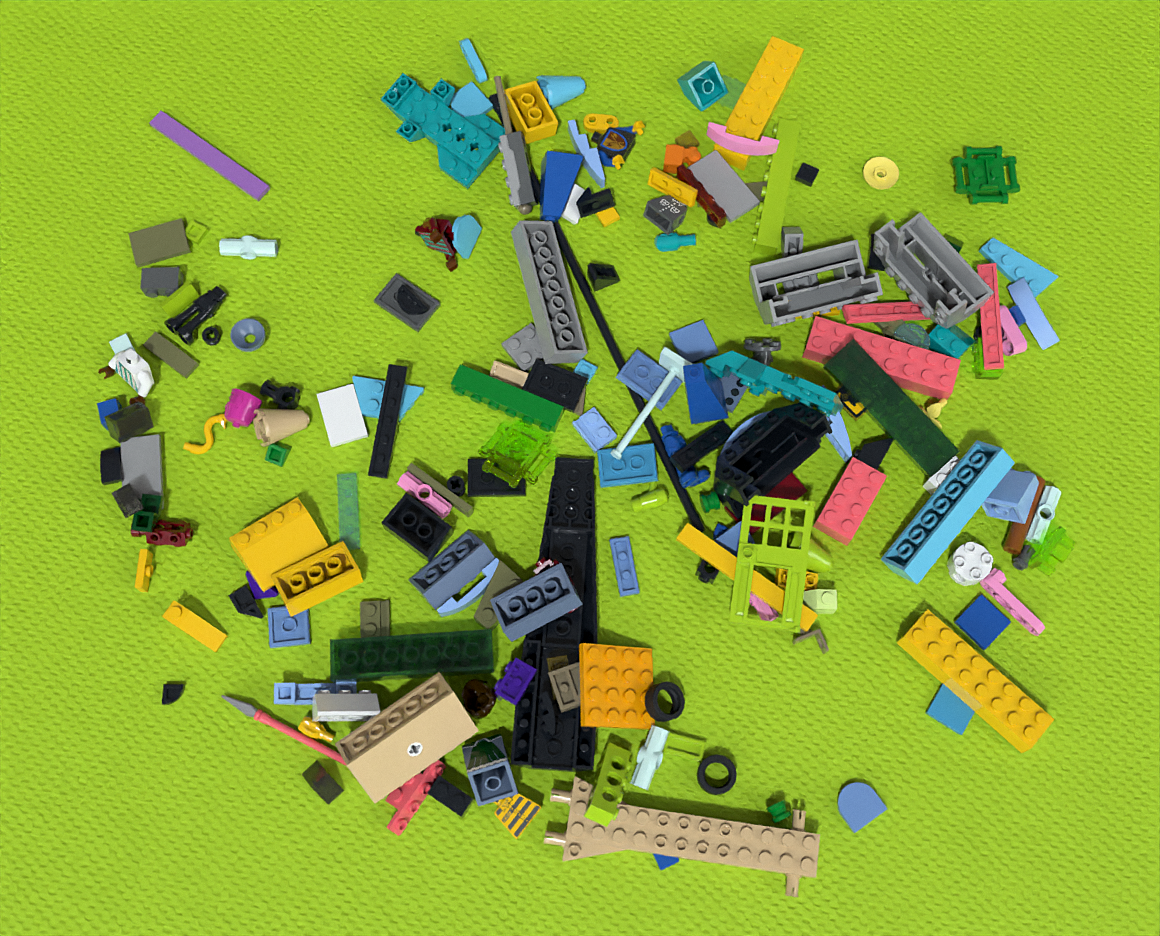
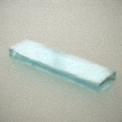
M337 474L340 542L344 541L348 550L360 549L357 474Z

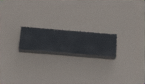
M722 420L672 455L669 460L683 473L726 443L733 431Z

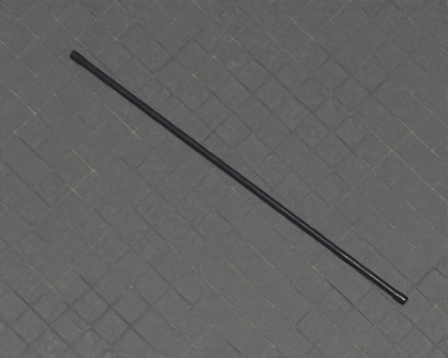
M495 93L489 97V100L504 127L498 96ZM530 164L536 196L540 204V183ZM555 221L553 226L558 244L620 372L626 363L558 221ZM626 386L640 414L646 405L638 393ZM649 414L643 423L685 509L688 520L694 528L704 532L706 529L699 514H697L686 489L681 486L677 470L669 460L670 457L665 450V445Z

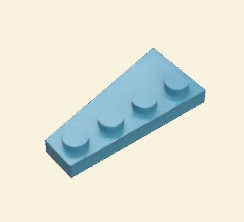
M992 238L979 250L990 263H996L997 269L1011 283H1015L1024 277L1035 298L1059 277L995 238Z

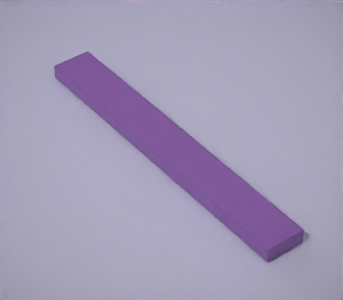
M160 111L149 122L154 129L258 202L270 190L269 185L163 111Z

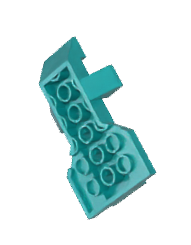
M402 73L381 98V101L396 117L403 121V124L397 129L396 133L409 142L426 138L435 144L438 149L440 170L468 189L499 153L498 143L501 142L500 136L505 135L504 127L485 114L462 117L450 109L449 105L455 88L443 79H440L433 87L430 95L420 88L416 81Z
M734 351L711 358L705 363L709 370L721 379L723 376L729 378L732 373L733 376L740 379L741 384L750 389L749 393L758 397L760 394L766 396L767 390L774 394L780 392L784 398L792 402L796 399L810 408H817L816 410L825 414L826 417H830V415L836 416L837 412H841L844 406L837 393L795 376L793 379L789 374H785Z

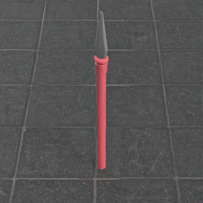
M221 695L222 698L246 716L253 717L255 721L259 720V722L269 725L347 766L339 752L283 724L249 703Z

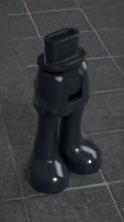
M216 286L212 291L208 290L207 293L194 300L185 311L176 317L168 318L164 324L173 334H178L180 339L190 346L194 342L193 331L205 320L214 316L219 306L223 304L222 300L227 294ZM198 312V314L193 319H191L187 324L182 326L192 315Z

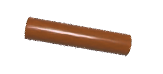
M1036 476L1039 485L1026 523L1012 522L1003 546V550L1010 554L1019 555L1021 553L1046 482L1039 476Z

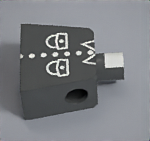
M667 195L648 201L643 216L669 235L683 223L687 213V205Z

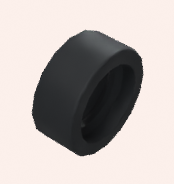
M662 682L652 685L647 690L645 707L649 715L656 721H670L678 718L683 712L685 705L683 692L674 683ZM660 690H665L671 697L672 708L670 713L665 714L658 706L657 696Z
M723 755L708 756L698 767V783L709 794H724L736 782V768L732 761ZM711 763H721L728 770V781L721 787H713L705 779V770Z

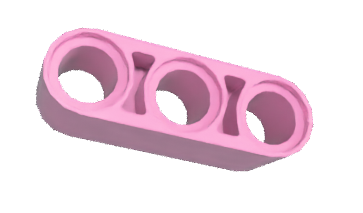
M999 305L1004 355L1012 356L1025 352L1027 342L1008 308L1004 305Z

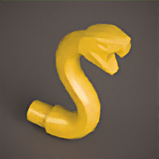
M225 414L212 416L206 421L204 425L206 442L204 445L185 442L183 449L198 455L206 453L212 447L214 441L211 430L213 424L220 423L226 429L225 424L228 420L225 419Z

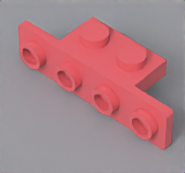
M439 760L432 763L425 769L423 774L415 775L388 795L385 801L397 808L398 811L387 825V829L398 836L401 835L413 815L418 811L438 776L443 774L446 768L445 764Z

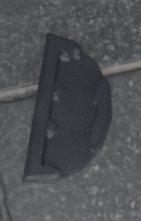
M402 284L398 289L397 295L398 305L401 310L414 316L427 312L428 308Z

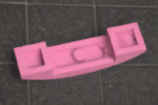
M711 122L708 124L706 135L715 143L728 150L746 155H769L777 151L779 140L762 136L759 142L725 133L726 126Z

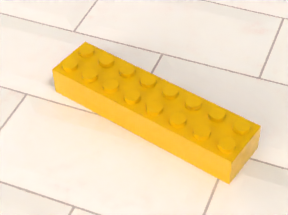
M771 37L725 124V133L760 141L801 62L804 52L803 48L777 37ZM717 143L714 145L713 151L717 150L728 164L743 171L752 155L728 150Z
M928 609L920 615L897 642L900 647L942 684L948 687L1021 753L1030 750L1054 721L1053 717Z

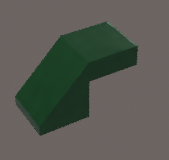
M142 493L139 511L134 510L131 530L152 533L161 516L163 496Z

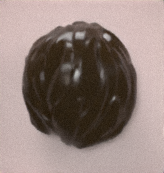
M471 679L462 690L461 697L464 701V707L469 714L475 718H483L490 714L496 703V695L494 689L487 681Z

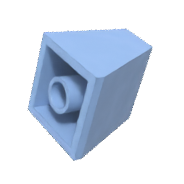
M1010 468L1009 472L982 504L986 515L1025 524L1039 485L1036 475L1030 471L1019 472Z

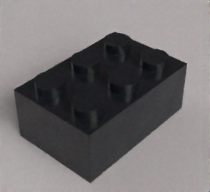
M407 493L404 494L381 522L386 531L429 563L454 533L452 526Z

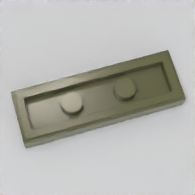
M156 331L143 344L146 349L186 379L199 366L196 361Z

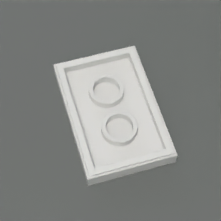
M353 384L317 394L331 447L369 437Z

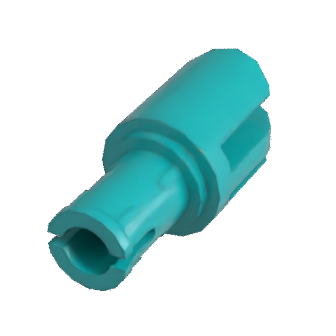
M676 232L669 235L664 233L656 236L654 244L661 252L677 251L680 246H695L696 238L695 234L679 236Z

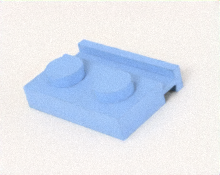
M594 407L580 416L578 420L572 422V426L594 453L617 438L615 432Z

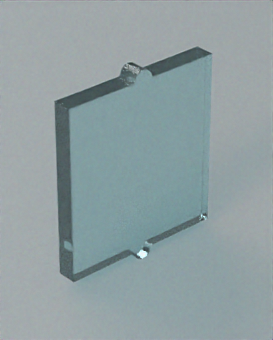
M723 74L722 79L728 93L716 102L721 104L722 107L726 106L733 110L746 84Z

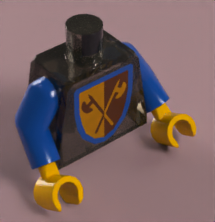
M636 121L632 126L609 127L604 135L596 131L594 132L591 141L598 144L597 150L603 166L615 167L617 170L621 169L635 146V134H643L641 128H645V125L642 121Z

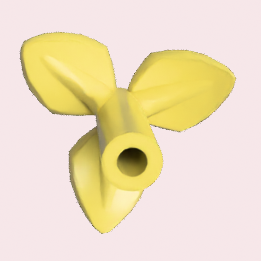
M942 398L938 403L930 405L927 408V412L920 406L916 407V412L922 420L928 419L927 424L935 429H942V424L935 418L940 415L941 409L948 402L945 398Z

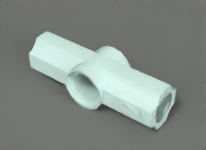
M243 236L241 239L221 238L219 243L221 255L240 256L249 260L255 259L256 256L276 257L278 253L276 240H259L253 236Z
M1053 486L1044 487L1026 536L1028 542L1039 545L1043 543L1049 524L1055 516V508L1061 495V491ZM1040 511L1046 514V519L1041 517Z
M652 725L645 745L639 750L637 756L638 764L631 784L646 790L649 789L654 772L661 765L663 759L662 751L669 731Z

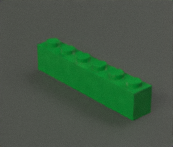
M461 364L450 383L456 395H465L470 397L475 403L480 404L482 402L487 404L492 410L497 411L499 409L504 411L507 416L512 418L516 416L526 424L539 426L545 432L552 431L555 433L564 414V407Z

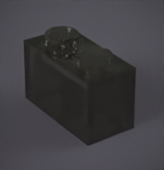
M139 401L104 417L110 436L119 443L126 442L130 438L143 434L154 427L148 407Z

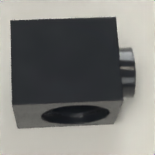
M703 559L695 575L698 576L701 582L713 584L720 571L712 566L714 572H706L704 567L712 565Z

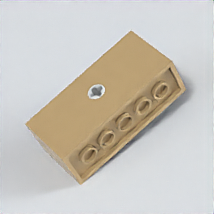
M438 672L339 740L335 745L349 770L375 804L429 765L438 761L439 758L449 751L455 749L459 744L471 738L479 730L441 673Z

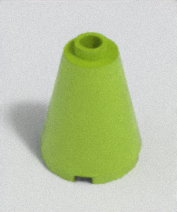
M788 531L789 537L787 538L786 547L801 549L803 533ZM810 538L807 569L819 573L829 572L834 563L832 556Z

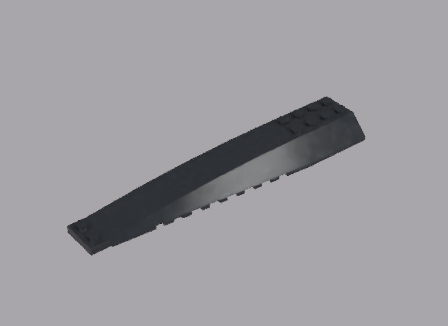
M555 457V470L550 486L538 561L543 557L546 560L551 557L552 560L556 559L559 563H562L568 576L573 581L583 605L573 612L566 613L525 635L521 661L537 669V672L519 703L515 706L511 765L534 770L563 772L590 771L594 767L596 727H581L580 706L561 713L548 674L551 671L579 662V644H598L593 459ZM547 691L555 714L556 735L553 738L550 734L546 735L540 725L543 723L542 716L548 714L547 711L543 713L538 703L541 701L540 694Z

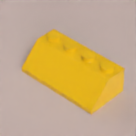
M344 541L271 575L291 617L363 582L360 570Z

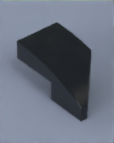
M247 585L228 595L238 613L257 618L264 617Z

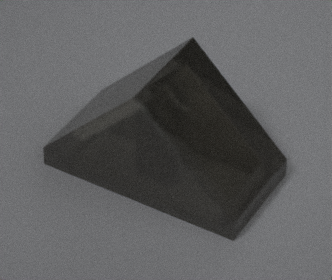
M130 483L112 492L125 518L143 509L141 496Z
M318 760L302 773L310 787L328 805L344 791Z

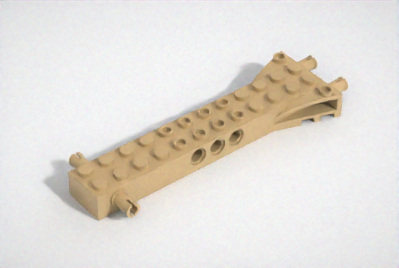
M575 776L573 789L570 791L552 788L551 794L560 796L551 795L550 801L568 803V806H570L567 831H564V833L545 831V836L553 837V839L544 838V844L559 845L564 848L562 862L624 850L665 855L785 874L787 876L785 896L798 897L800 878H816L820 834L808 833L804 830L806 811L793 810L792 828L788 830L635 807L621 801L620 804H617V808H619L615 821L611 820L606 827L584 817L593 785Z

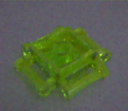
M521 420L515 426L511 425L510 427L501 423L485 446H481L478 450L482 457L488 458L484 462L482 470L486 473L490 472L508 482L509 486L513 488L518 486L522 477L528 483L535 485L543 470L557 457L552 450L547 448L552 442V437L544 436L531 429ZM543 455L544 458L534 471H528L537 458ZM495 462L498 463V464H499V467H500L501 469H503L504 471H502V470H500L499 468L493 466V464H494Z

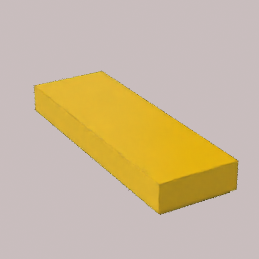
M655 167L650 170L647 185L666 195L672 196L689 207L695 205L697 189Z

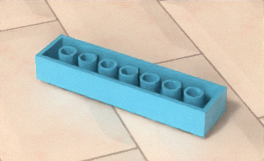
M976 440L881 560L893 573L918 584L945 549L948 548L957 534L960 533L969 519L972 518L973 514L985 502L990 493L997 487L1002 478L1009 472L1015 462L1003 448Z

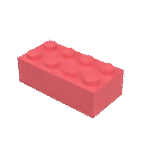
M853 457L813 527L847 546L855 535L887 475Z

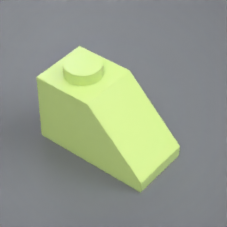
M815 589L804 591L803 604L816 614H834L837 610V590Z

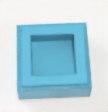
M581 359L573 373L587 377V384H589L598 367Z

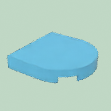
M472 81L458 90L451 100L452 110L462 117L486 114L493 109L492 103Z
M471 215L458 217L452 227V232H454L453 246L462 258L469 259L482 230L481 226Z

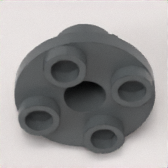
M746 338L744 349L753 351L751 359L769 366L773 362L771 351L781 350V342L773 341V338H762V341Z

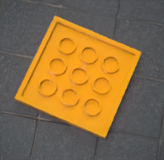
M590 643L579 644L581 727L650 730L652 725L655 726V719L649 715L645 707V695L647 690L653 685L652 649Z

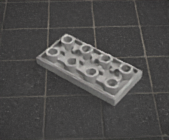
M717 150L687 168V172L730 223L760 203Z
M158 434L121 439L123 513L128 514L134 513V510L139 511L142 493L163 496L161 436Z

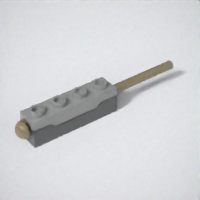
M495 76L494 81L505 129V135L500 136L501 142L498 143V146L504 156V160H502L504 171L507 170L508 177H505L507 187L511 190L509 200L511 205H514L521 214L527 215L531 212L532 206L538 205L525 137L521 131L512 132L501 76Z

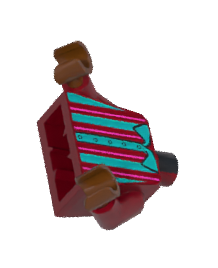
M426 218L422 226L418 225L416 227L415 234L423 239L428 248L444 253L446 260H448L445 265L452 272L458 268L454 256L456 249L452 243V240L454 241L453 226L447 219Z

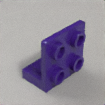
M515 658L513 662L510 661L505 668L506 675L503 680L500 678L497 681L494 689L496 690L495 695L498 700L504 699L517 706L535 676L537 669Z

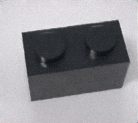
M438 776L427 793L462 818H464L474 803L473 798L441 776Z

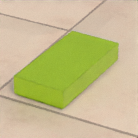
M187 281L159 305L168 317L172 318L200 295L191 283Z
M669 732L662 752L702 762L706 742Z

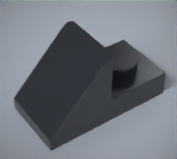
M587 187L576 202L581 218L615 206L609 188L592 194L590 188Z

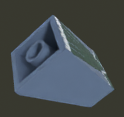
M501 733L462 745L467 774L478 807L518 794Z

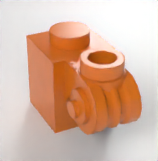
M666 144L663 172L680 174L683 163H687L689 167L699 161L701 154L698 148L691 146L686 149L677 144Z

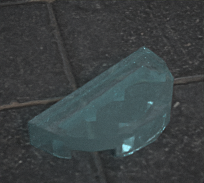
M913 323L904 324L893 334L916 347L929 349V335L919 325Z

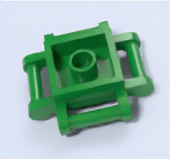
M965 146L964 159L962 157L952 159V165L955 167L956 193L966 194L971 205L999 202L1001 204H1008V193L1020 191L1015 167L1017 163L1016 157L1002 158V146H995L994 148H972L971 146ZM972 155H979L977 158H972ZM1003 166H1008L1010 185H1006Z

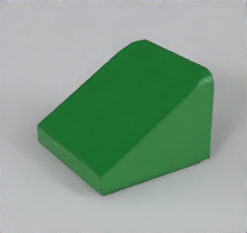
M279 441L269 445L265 461L283 467L291 451V446Z

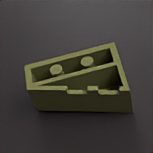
M501 560L474 614L475 622L489 634L499 625V620L490 600L524 582Z

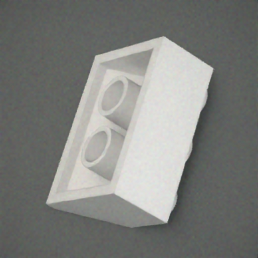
M321 690L313 696L312 721H369L380 713L377 694H371L370 690L359 691V694H351L349 690H341L338 694H330L329 690Z

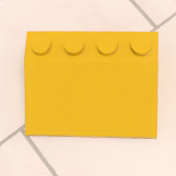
M298 497L229 538L232 549L263 592L275 586L271 578L272 574L329 548L323 535Z

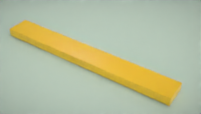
M687 523L676 540L734 581L737 557ZM753 569L751 593L782 615L785 591ZM802 604L800 627L807 632L818 617V614Z

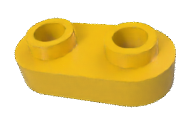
M591 113L585 116L583 126L588 132L594 133L596 131L601 134H607L610 129L619 126V121L613 115Z

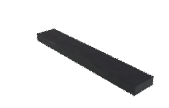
M388 365L368 476L388 479L408 367Z

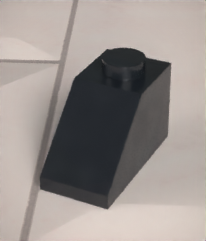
M889 438L864 444L861 450H856L853 457L877 470L893 439Z

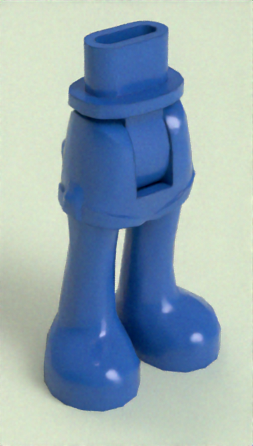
M672 425L660 428L663 434L661 438L669 457L687 446L683 437L678 435V431H674ZM694 465L683 473L676 468L679 482L683 488L688 486L694 487L710 478L708 470L698 471Z

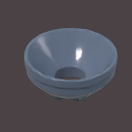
M255 319L240 320L231 330V341L241 351H255L265 341L264 327ZM248 335H254L255 341L253 343H246L245 338Z

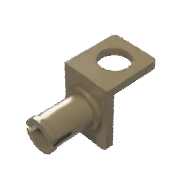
M809 628L807 632L800 629V636L793 641V645L815 636L822 653L825 654L829 651L820 629L810 631Z

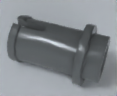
M1024 545L1018 557L1013 559V566L1021 571L1026 569L1029 560L1035 554L1034 548H1031L1027 553L1030 546Z

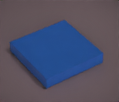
M981 594L954 623L984 651L1011 621Z

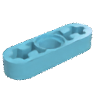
M466 38L459 41L461 50L477 82L480 84L487 81L485 70L470 40Z

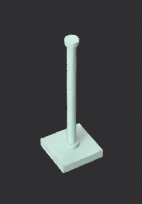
M666 347L661 351L659 365L669 373L615 450L611 451L610 454L616 459H621L622 452L674 377H677L684 383L683 366L692 365V363Z

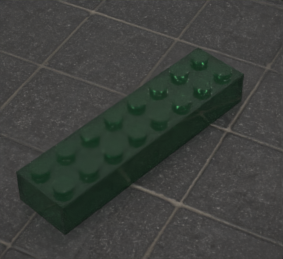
M854 339L823 366L884 433L893 439V442L927 478H931L960 452Z
M492 629L330 640L331 681L334 684L336 682L433 677L438 672L442 676L495 673Z

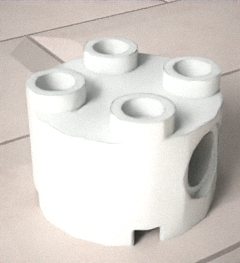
M967 542L950 555L947 561L948 573L960 585L978 584L990 573L993 557L983 546Z

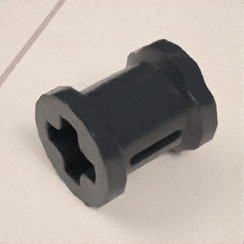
M452 476L448 479V490L458 497L463 496L465 493L463 479L459 476ZM459 484L460 488L456 487L455 489H453V486H457Z

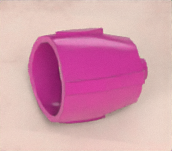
M234 388L229 396L230 401L225 406V419L233 423L232 426L235 428H240V426L248 427L257 415V413L253 414L254 410L260 408L262 401L250 393Z

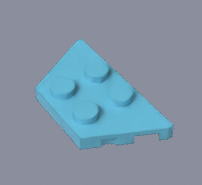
M353 376L352 379L362 416L379 419L385 381ZM405 385L398 422L413 407L417 398L423 395V387Z

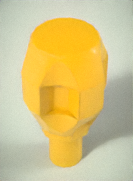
M304 716L298 727L303 734L315 739L323 738L330 743L335 736L327 732L319 721H312V718Z

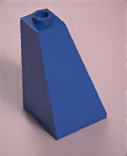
M554 151L546 152L541 161L540 220L555 223L561 217L583 155Z
M703 363L683 366L685 393L691 425L727 419L728 412L722 382Z

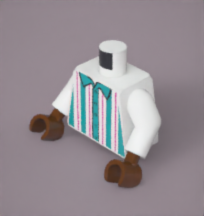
M133 349L120 351L109 361V366L99 369L98 373L105 372L106 376L104 379L114 375L115 369L139 394L138 397L130 399V405L136 404L135 409L143 407L145 405L144 397L147 396L154 384L150 367Z

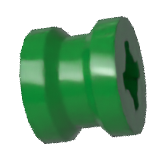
M715 491L710 492L709 495H699L701 507L705 514L709 513L712 509H720V502Z
M785 800L766 808L772 815L773 824L792 815L786 808Z

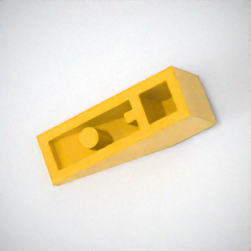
M175 600L162 616L168 622L214 652L218 651L228 637Z

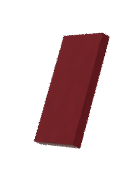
M790 473L764 497L798 500L808 490L793 473ZM755 504L752 507L751 521L765 522L767 506ZM772 506L770 521L786 508ZM724 507V510L733 519L735 523L739 521L742 522V516L739 519H737L726 507ZM750 526V535L752 536L761 527Z

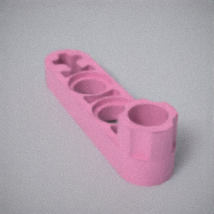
M993 568L980 581L981 586L1031 634L1039 636L1045 629L1044 624L1002 585L1007 580L1005 574Z

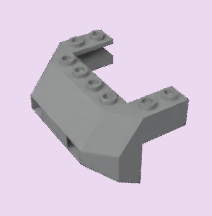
M921 212L898 230L895 228V221L892 219L874 233L873 250L884 265L886 274L890 278L893 277L897 281L898 287L909 294L908 297L911 302L918 304L926 318L929 317L938 325L947 329L967 319L984 306L993 295L994 291Z
M858 240L750 267L749 281L755 304L764 324L771 323V327L796 321L795 317L802 316V319L813 317V313L818 311L820 315L831 312L830 308L837 307V310H840L843 305L860 301V304L878 300L877 296L883 295L878 272L867 276L865 274ZM833 270L835 281L820 285L817 274ZM783 283L785 294L778 295L776 284Z

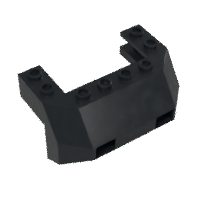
M802 403L775 408L717 457L713 489L722 505L739 519L743 515L744 505L747 507L750 499L755 495L765 496L815 453L821 447L819 444L822 442L820 438L826 433L831 434L833 432L825 414Z

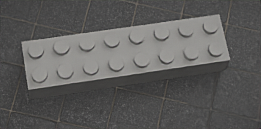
M519 221L511 231L544 362L545 364L578 363L588 352L552 221Z

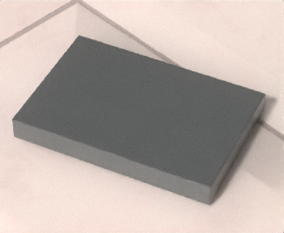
M397 273L374 299L375 304L417 332L422 329L440 307L439 301ZM402 284L428 308L427 312L414 316L401 310L398 305L397 295L398 289Z

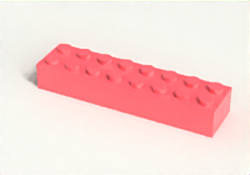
M815 316L802 356L812 361L884 383L894 381L898 387L940 400L942 398L948 400L952 394L961 361Z

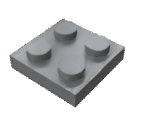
M532 323L501 343L503 349L522 371L527 372L532 369L536 358L544 360L537 331Z

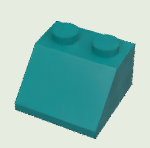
M702 61L677 79L684 95L701 112L728 93L718 68L713 61Z
M937 325L927 336L923 344L933 352L960 359L975 343V340L956 325L947 329Z

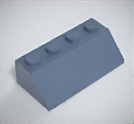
M467 530L431 560L430 563L413 575L409 581L436 610L454 594L460 592L461 588L468 582L474 580L495 557L483 541Z
M562 563L490 600L501 628L511 642L583 605Z

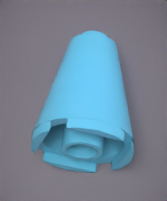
M541 75L536 78L551 110L583 94L586 88L584 80L579 76Z

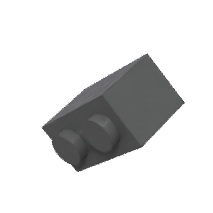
M179 267L142 268L140 288L145 296L151 298L158 296L169 297L183 285L184 275Z

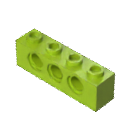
M608 743L601 755L585 810V818L606 827L611 820L615 821L619 813L617 804H620L624 794L621 792V789L625 787L628 779L625 774L628 773L632 764L629 761L630 751Z

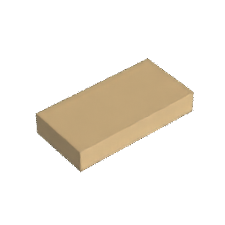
M494 360L489 374L490 377L520 389L523 388L529 375L525 371Z

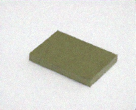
M182 218L129 233L135 264L138 268L191 253Z

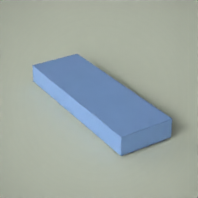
M629 536L610 539L620 597L639 594Z

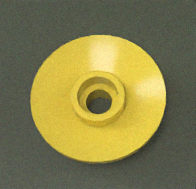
M875 157L865 164L863 176L871 187L884 190L896 184L899 178V170L892 160L885 157Z

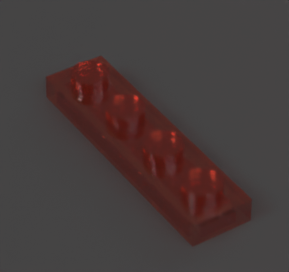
M683 164L677 167L676 177L698 190L696 201L719 229L723 227L727 216L724 209L717 206L713 196L707 194L703 184L700 181L697 182L689 168H686Z

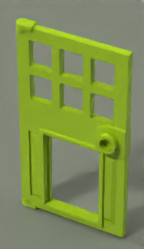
M755 495L748 501L749 505L747 507L744 505L729 622L800 633L812 520L816 502ZM752 504L767 506L765 522L751 521ZM772 506L786 508L784 524L770 523ZM791 509L805 510L804 527L789 525ZM750 526L764 528L761 545L748 543ZM769 529L783 530L781 547L767 545ZM788 531L803 533L801 549L786 547ZM754 565L788 570L782 623L747 618Z

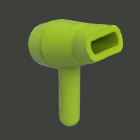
M657 481L650 482L648 493L630 500L632 509L636 513L662 506L668 503V494L663 488L657 489Z

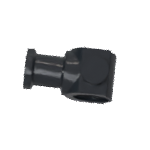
M270 380L265 381L261 386L260 394L272 398L273 402L278 404L277 409L295 410L299 405V394L301 391L296 387H278L272 384ZM288 397L293 398L290 402H285Z

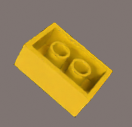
M536 80L504 90L509 118L516 132L521 131L523 133L526 144L556 134L558 121Z

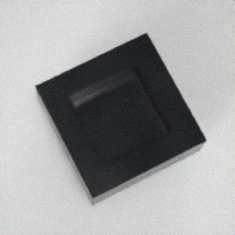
M803 162L795 180L811 187L818 175L819 169Z

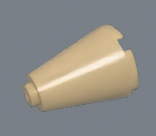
M259 408L255 409L253 413H257V418H253L256 437L258 440L262 439L263 443H261V446L263 447L306 429L307 424H309V416L303 410Z

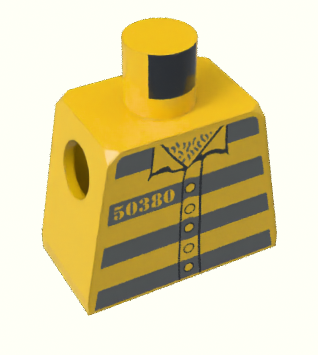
M519 793L494 801L498 806L494 812L495 816L516 840L541 810L540 805Z

